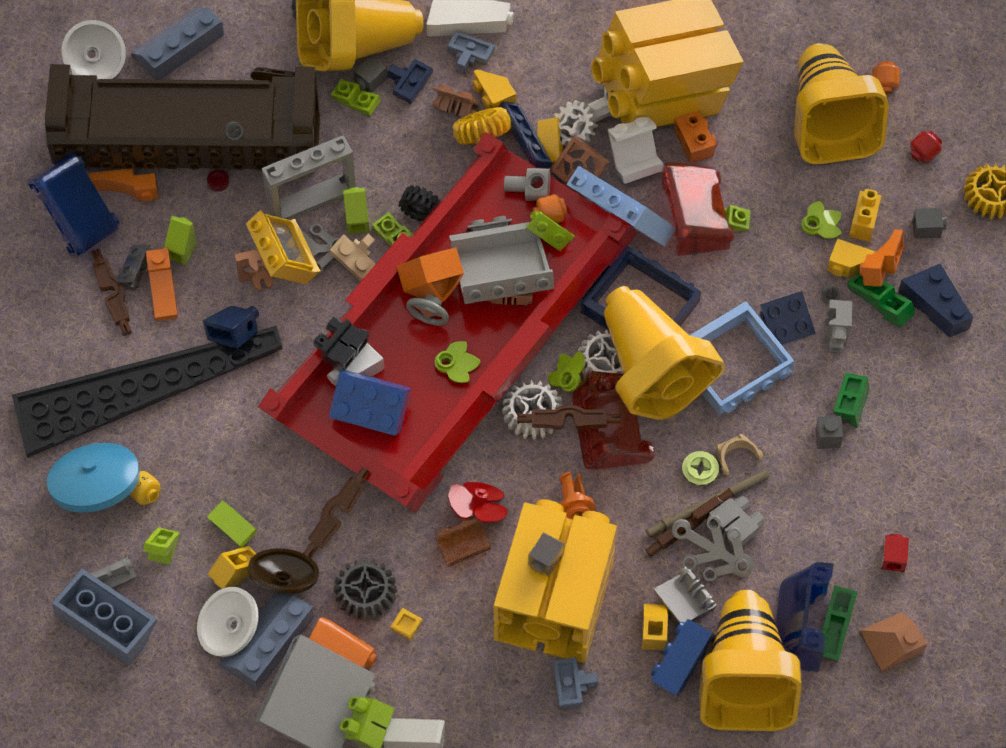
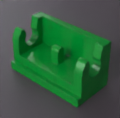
M845 373L833 410L836 416H841L842 422L843 419H847L850 421V425L858 428L870 390L868 377Z

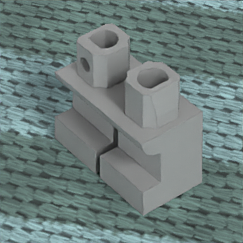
M829 301L825 317V326H828L825 341L829 342L830 352H843V344L848 341L852 324L853 301Z
M744 496L735 500L729 498L709 512V516L717 515L720 518V529L723 539L732 549L733 544L727 538V531L730 527H738L740 529V540L742 547H744L749 540L757 536L758 530L765 522V518L759 512H755L750 517L745 513L751 504ZM712 519L709 523L711 526H716L718 521ZM732 531L729 535L732 538H736L739 534L737 531Z

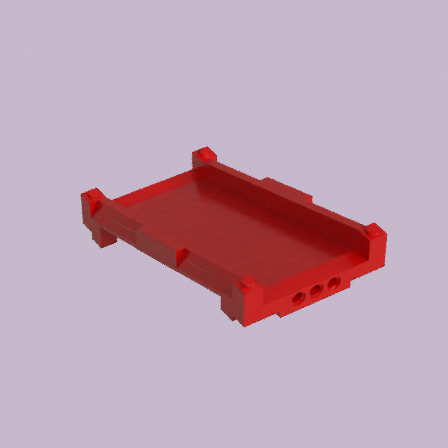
M486 132L473 149L477 157L464 171L463 175L410 237L404 233L398 237L346 298L345 301L351 306L339 319L344 322L347 318L359 330L364 329L370 333L368 344L383 357L384 369L373 375V378L411 388L401 432L397 435H391L330 418L329 413L336 386L330 382L327 374L334 370V368L321 358V352L317 348L310 353L277 392L270 388L258 405V408L356 474L359 473L362 467L370 471L365 480L415 513H417L427 496L432 495L444 477L440 474L443 468L494 405L507 392L605 268L611 267L637 234L633 225L612 212L610 214L550 176V195L556 194L559 198H563L567 209V215L564 216V220L557 224L575 236L561 251L541 239L549 268L553 270L554 289L533 292L532 304L527 306L516 305V298H514V305H512V297H508L507 305H505V297H503V304H491V301L487 300L465 304L458 283L448 298L441 303V307L449 315L447 324L435 326L415 318L407 310L406 304L408 300L419 297L404 292L397 265L421 256L451 249L449 236L472 232V230H466L467 226L471 225V221L484 219V223L493 222V218L499 216H506V219L512 218V222L508 226L532 221L530 215L533 212V208L536 207L537 201L526 200L525 192L504 191L505 176L526 177L527 168L536 167L510 152L503 142ZM535 182L533 184V188L537 189L542 187L543 182ZM439 316L431 317L434 319H442V317ZM328 332L326 335L329 339L333 336L331 332ZM454 342H467L466 353L476 356L481 361L474 371L468 373V383L454 382L449 379L446 373L438 371L435 367L436 356L440 352L446 351L449 345ZM444 361L442 364L449 365L450 362Z

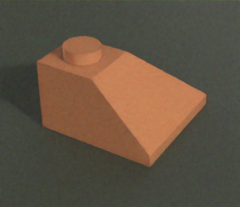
M902 612L859 630L881 672L923 654L927 645L916 623Z

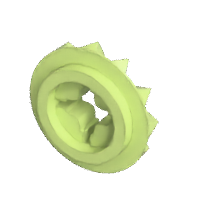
M696 451L684 459L682 464L683 476L687 478L688 483L692 482L696 486H707L710 482L715 481L719 473V464L710 453ZM703 462V469L707 471H703L699 476L697 469L694 468H698L700 463Z

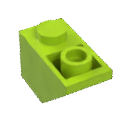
M353 187L343 190L348 235L370 232L365 188Z
M172 215L164 248H168L170 260L187 265L197 245L193 222L185 217L178 218Z

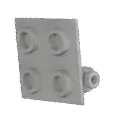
M683 567L679 571L680 575L653 589L679 624L682 621L685 623L687 618L693 620L717 607L713 600V595L707 592L705 585H701V580L696 579V576L692 573L693 570L687 567Z

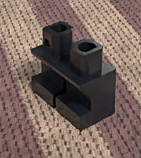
M333 317L326 326V329L333 336L329 339L320 333L314 339L313 345L321 352V358L339 372H342L349 367L355 357L366 346L370 333L364 329L359 330L347 318L343 322Z

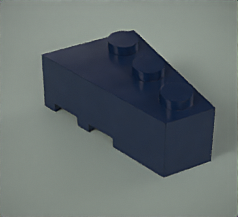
M941 263L901 280L898 293L912 301L913 306L925 313L929 320L948 337L970 329L973 316Z

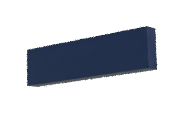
M501 102L498 108L501 107L507 110L511 119L510 129L529 163L536 168L550 169L553 163L520 105Z

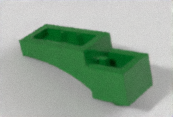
M859 272L847 282L849 290L870 303L883 315L885 320L898 327L904 325L915 315L912 301L897 294L894 286L883 281L881 287L864 285L863 276H860Z
M834 585L816 651L817 655L839 661L858 591Z

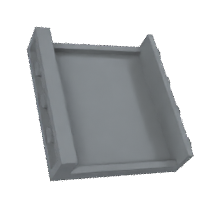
M530 222L449 236L450 248H457L464 271L459 285L465 304L554 289L553 270L549 268L541 239L526 228Z
M300 634L293 638L253 724L261 728L266 726L306 748H345L343 746L346 739L344 738L345 733L339 727L344 718H352L354 711L348 709L349 699L352 696L365 697L369 695L375 685L373 679L376 674Z

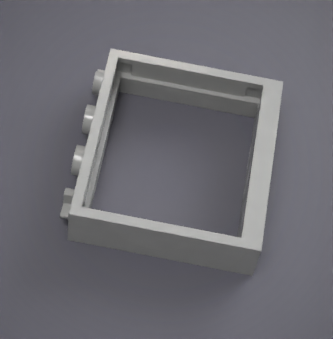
M344 135L262 168L268 210L272 216L288 220L344 198L343 190L356 187L353 152ZM342 160L343 174L279 199L277 186ZM274 169V171L271 172L269 176L267 171Z

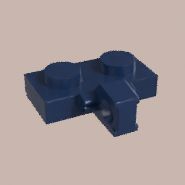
M416 59L413 60L408 68L404 67L401 69L392 64L388 69V77L394 80V84H396L393 89V95L412 104L432 75L433 68Z

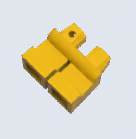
M870 189L860 190L849 234L850 238L867 242L871 241L882 196L878 195L877 191Z

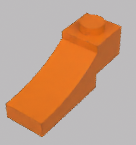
M133 169L89 173L92 191L121 192L136 197L137 201L143 202L159 199L155 173L134 175Z
M894 229L889 240L873 254H867L864 263L860 264V276H863L864 285L881 287L886 273H896L904 250L903 230Z
M168 248L146 251L155 320L178 318L169 250Z

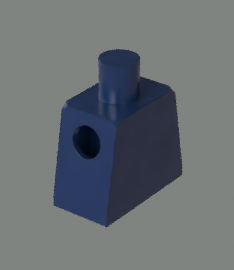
M229 306L204 319L203 324L207 340L238 349L257 332L256 318L259 317L258 310L254 306H250L247 309Z

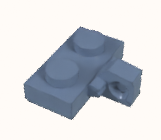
M458 31L454 33L448 44V51L457 54L456 59H459L457 71L464 74L469 64L474 65L475 62L487 65L495 50L494 44Z
M576 657L553 661L559 709L583 706L582 693H586L587 688L599 686L597 673L585 674L584 670L578 671Z

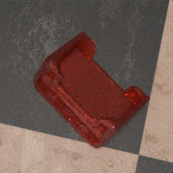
M675 162L663 163L661 182L663 190H665L666 195L668 194L676 228L674 234L678 241V245H676L677 256L730 249V242L734 240V233L732 227H728L719 187V184H721L720 172L716 171L714 167Z
M591 371L579 383L578 388L573 391L572 402L575 406H579L584 410H606L607 414H621V424L607 423L606 428L578 430L583 464L586 469L600 470L645 464L655 458V448L648 440L641 441L637 415L629 412L615 389L617 382L624 374Z

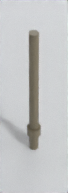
M764 469L729 488L735 495L769 478V473ZM725 489V490H723V491H721V492H719V493H717V494H715V495L719 496L721 493H723V492L726 491L727 489ZM715 495L673 516L668 515L662 518L661 522L646 529L648 537L650 538L664 530L668 531L678 519L686 520L690 518L691 513Z

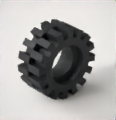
M410 185V187H406L398 205L401 207V211H405L404 214L406 216L410 215L411 219L416 218L417 221L421 222V220H425L441 200L438 199L437 195H432V191H426L424 187L420 189V186L416 185L414 187Z

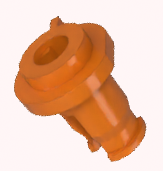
M570 471L563 473L559 478L563 501L560 505L563 506L564 512L567 513L566 517L573 520L574 515L582 517L585 511H595L594 500L585 494L584 485L581 482L582 475L580 473L577 474V479L573 481Z

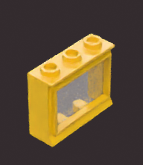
M260 210L246 223L271 277L306 285L320 272L295 219L288 220L264 214Z

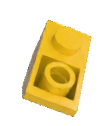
M481 70L474 71L472 85L474 90L482 95V102L486 109L498 108L501 102L516 103V93L506 77Z
M644 603L642 649L664 651L666 648L668 609L665 605Z

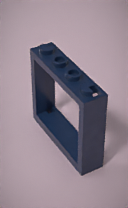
M627 246L581 303L582 314L608 329L604 318L605 307L597 302L628 264L688 301L673 320L679 326L683 324L700 302L701 291L695 288L694 284L682 280L675 272H669L663 268L659 262L648 259L641 251L637 252Z

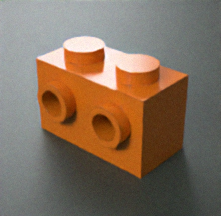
M699 110L677 117L674 121V131L690 164L714 156L715 147H717L716 138L713 134H710L708 122L705 117L702 118Z

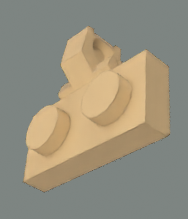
M343 234L328 250L359 281H362L376 264L368 257L370 251L367 248L375 240L369 234L360 242L357 239L352 242Z

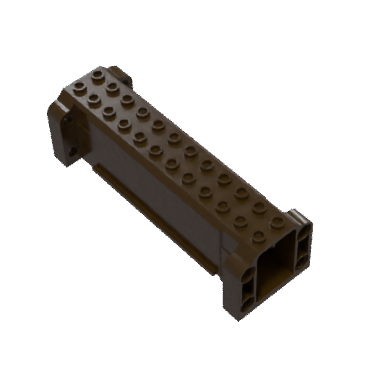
M50 64L45 129L53 167L63 169L68 167H80L83 169L101 167L110 169L113 167L125 169L168 168L171 170L178 168H189L192 170L200 168H211L213 170H262L263 167L319 145L320 106L315 67H295V77H272V83H270L268 80L98 79L97 75H73L70 64ZM236 121L243 127V135L238 140H231L226 136L225 126L229 122ZM237 126V127L228 129V132L233 131V130H237V129H239V128H238V126Z

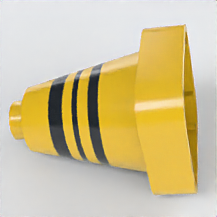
M820 43L809 46L798 60L799 94L796 99L794 137L801 157L810 164H825L861 159L876 154L883 147L886 140L889 103L881 82L873 76H858L833 46Z
M738 591L724 603L712 653L707 655L702 662L699 690L700 719L704 725L716 730L780 731L787 729L796 722L802 690L800 661L794 654L784 650L768 602L759 597L754 591Z

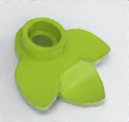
M821 201L814 202L808 207L807 216L802 220V230L809 235L818 234L824 239L837 238L842 233L836 227L842 213L834 210H825Z
M458 341L450 344L446 351H442L436 356L435 367L438 371L446 373L449 379L454 382L468 383V373L474 371L481 361L476 356L466 353L467 342ZM444 361H449V362H450L449 365H444V364H442V363H443Z
M578 351L573 358L566 354H560L557 371L548 374L550 384L554 387H561L566 392L576 390L580 384V374L585 366L583 353Z

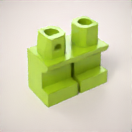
M350 697L348 709L354 711L352 718H344L339 727L345 733L344 738L358 743V746L362 748H381L387 732L383 728H388L395 708L374 698Z

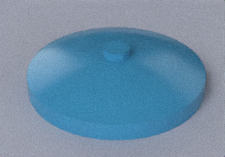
M113 443L89 444L68 452L52 466L47 476V488L51 499L59 507L72 512H95L109 508L130 495L139 482L140 468L136 456L124 446Z

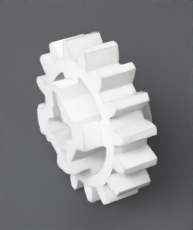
M574 100V103L566 102V108L560 106L561 113H555L554 115L561 121L559 128L562 145L567 146L572 139L566 135L567 133L572 137L577 135L583 141L590 143L589 136H595L596 133L593 131V128L598 127L594 123V120L598 118L592 114L594 109L588 107V104Z

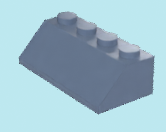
M197 7L131 52V56L154 79H162L224 36L222 21L209 8Z
M84 569L80 570L52 602L56 617L128 666L144 649L157 622L155 617Z
M274 593L259 612L256 631L247 646L232 656L224 657L219 665L258 691L286 655L293 638L302 634L313 620V607L293 594L283 595Z

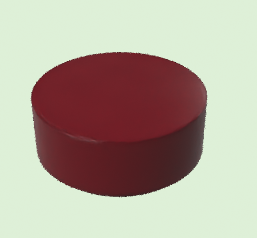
M223 170L211 171L207 176L208 187L215 192L225 190L229 185L228 174Z

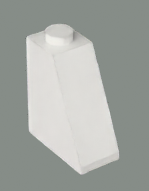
M391 718L388 728H383L387 730L383 741L384 748H443L445 721Z

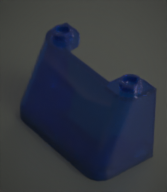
M70 153L25 181L31 190L34 189L36 193H40L36 196L43 202L61 232L63 241H69L67 243L68 246L65 248L70 256L78 257L117 231V225L120 222L114 212L110 213L84 169L86 166L84 160L80 155L76 156L74 153Z
M816 562L785 578L780 585L776 627L784 650L794 654L799 659L800 670L819 671L824 654L825 636L819 629L807 627L810 604L814 605V601L818 596L827 595L828 584L833 574V563Z

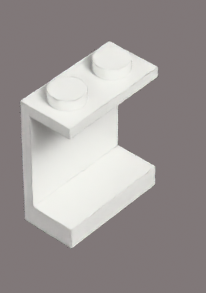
M648 116L639 117L635 121L618 124L614 128L608 129L616 174L624 184L664 171L663 162L657 157L652 130L657 129L656 124Z

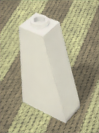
M433 0L426 24L427 36L454 35L456 31L463 34L506 32L507 26L512 25L514 13L510 12V3L495 0Z

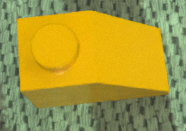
M837 239L829 259L827 271L838 277L844 276L848 278L860 272V264L864 263L867 254H873L876 251Z
M250 546L221 553L208 572V575L221 589L237 586L249 576V562L257 553Z

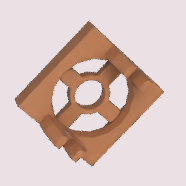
M575 135L550 171L567 184L575 172L573 164L576 160L581 161L584 164V169L598 178L606 173L605 168L609 161ZM575 150L585 151L581 158H574L570 155ZM590 156L595 163L594 173L588 169L587 160ZM566 161L570 164L571 172L569 175L565 170Z
M258 249L234 255L240 282L252 280L253 286L259 292L262 291L261 281H265L268 290L272 288L273 279ZM250 267L252 270L245 271L244 268Z

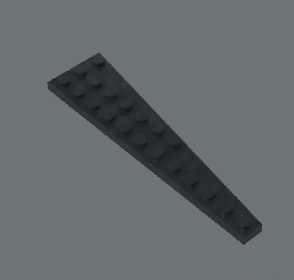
M277 326L258 330L238 349L212 342L12 394L27 458L282 350L283 347Z

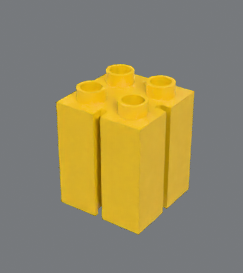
M672 0L616 11L614 13L608 31L602 34V46L598 56L591 62L593 79L597 84L603 83L609 95L608 107L614 118H620L622 123L626 124L635 121L639 117L648 116L656 124V127L674 124L675 118L698 110L702 117L719 114L730 91L729 86L733 85L744 61L728 31L717 32V29L723 27L724 23L711 0Z
M541 499L537 501L536 505L524 502L494 603V641L536 651L538 642L545 644L544 654L564 659L576 657L577 662L586 664L614 563L617 525L610 524V519L606 515L595 511H585L582 517L574 515L573 520L568 519L563 506L551 500ZM543 532L564 543V554L549 576L544 573H536L528 565V555Z

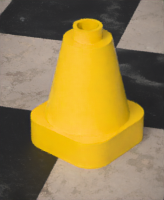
M296 0L297 52L300 63L303 67H315L318 71L350 70L357 59L412 43L415 35L422 33L424 24L422 13L418 9L414 10L412 4L404 0Z
M623 286L615 289L607 296L604 318L624 374L617 382L615 389L631 414L656 420L673 417L684 410L723 374L726 365L712 343L690 336L641 290H630L629 287Z

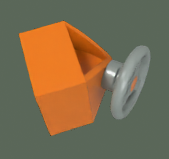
M456 247L421 256L396 266L404 292L419 297L408 300L406 304L407 310L411 315L424 323L442 326L449 321V315L441 307V303L453 292L464 274ZM439 316L442 317V319H434L431 317Z

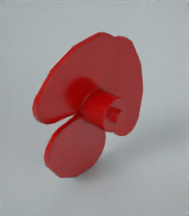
M466 482L463 486L455 484L450 487L448 495L450 507L461 519L471 518L474 512V517L484 523H496L502 521L508 514L504 506L488 503L501 501L504 497V493L492 485L482 482Z

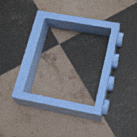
M580 166L577 167L566 184L610 214L612 212L633 225L636 230L664 247L676 230L674 226L656 213Z
M747 301L690 335L712 341L745 321L779 364V366L724 400H721L711 386H709L702 395L719 416L725 412L727 414L736 409L737 404L742 401H750L760 390H768L776 380L787 378L793 370L794 360Z

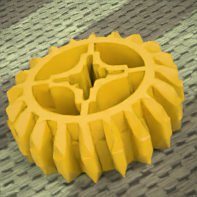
M501 107L489 108L458 119L452 126L453 134L457 143L462 145L475 144L480 141L485 132L496 138L509 131L511 119L506 109Z
M987 163L984 165V168L978 166L976 171L972 170L969 177L966 178L963 189L965 193L964 199L968 201V208L974 207V214L980 211L982 212V218L988 214L991 220L994 218V215L1000 220L1003 214L1006 216V200L1001 201V198L1006 195L1005 165L1001 168L997 167L996 163L993 164V167H990ZM986 181L985 185H982L980 188H977L978 184Z

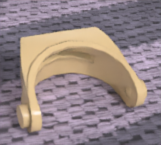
M739 434L716 446L723 475L727 476L730 474L725 462V456L732 449H748L754 453L758 461L763 457L761 450H758L755 444L743 434Z

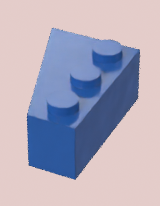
M688 618L685 623L682 621L675 632L678 636L673 643H668L663 652V655H665L664 660L661 664L657 663L651 672L653 676L652 682L679 697L692 677L698 662L702 661L706 655L704 652L708 645L715 640V635Z

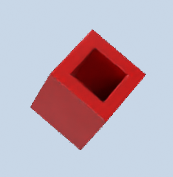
M900 534L885 535L882 547V570L905 572L908 561V537H903Z

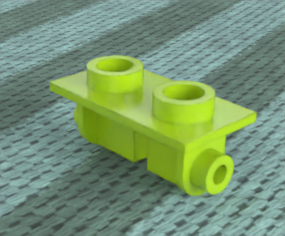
M533 211L530 215L532 221L526 226L528 230L559 251L575 237L541 211Z

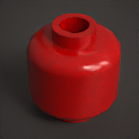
M922 131L910 142L912 150L910 155L917 162L930 163L942 151V140L933 131Z

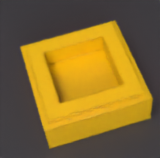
M402 608L390 629L411 641L422 624L423 619Z

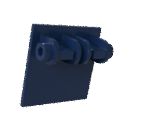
M802 291L760 305L762 309L760 311L761 319H765L767 328L781 345L816 334Z

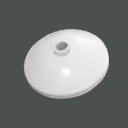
M87 20L76 24L67 32L62 42L61 56L64 64H70L73 75H97L98 79H113L124 65L126 50L122 37L112 26L102 21ZM88 51L94 53V58L88 57Z
M227 587L217 591L206 601L198 617L197 635L200 644L208 653L218 657H229L247 646L258 624V607L252 595L238 587Z

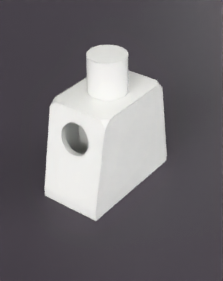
M367 343L346 370L372 377L384 369L383 357ZM334 368V370L327 374V377L336 386L339 371Z

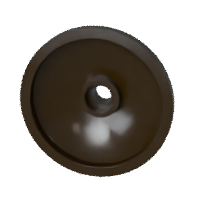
M274 548L255 554L249 562L248 573L250 578L264 590L276 594L292 595L312 588L318 581L319 568L313 559L301 552L291 549Z

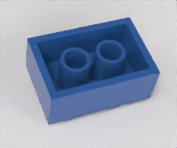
M344 370L339 372L329 417L391 435H397L401 432L411 388Z

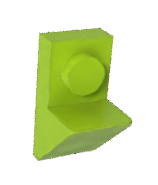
M157 527L144 543L143 552L148 553V560L170 565L180 532Z

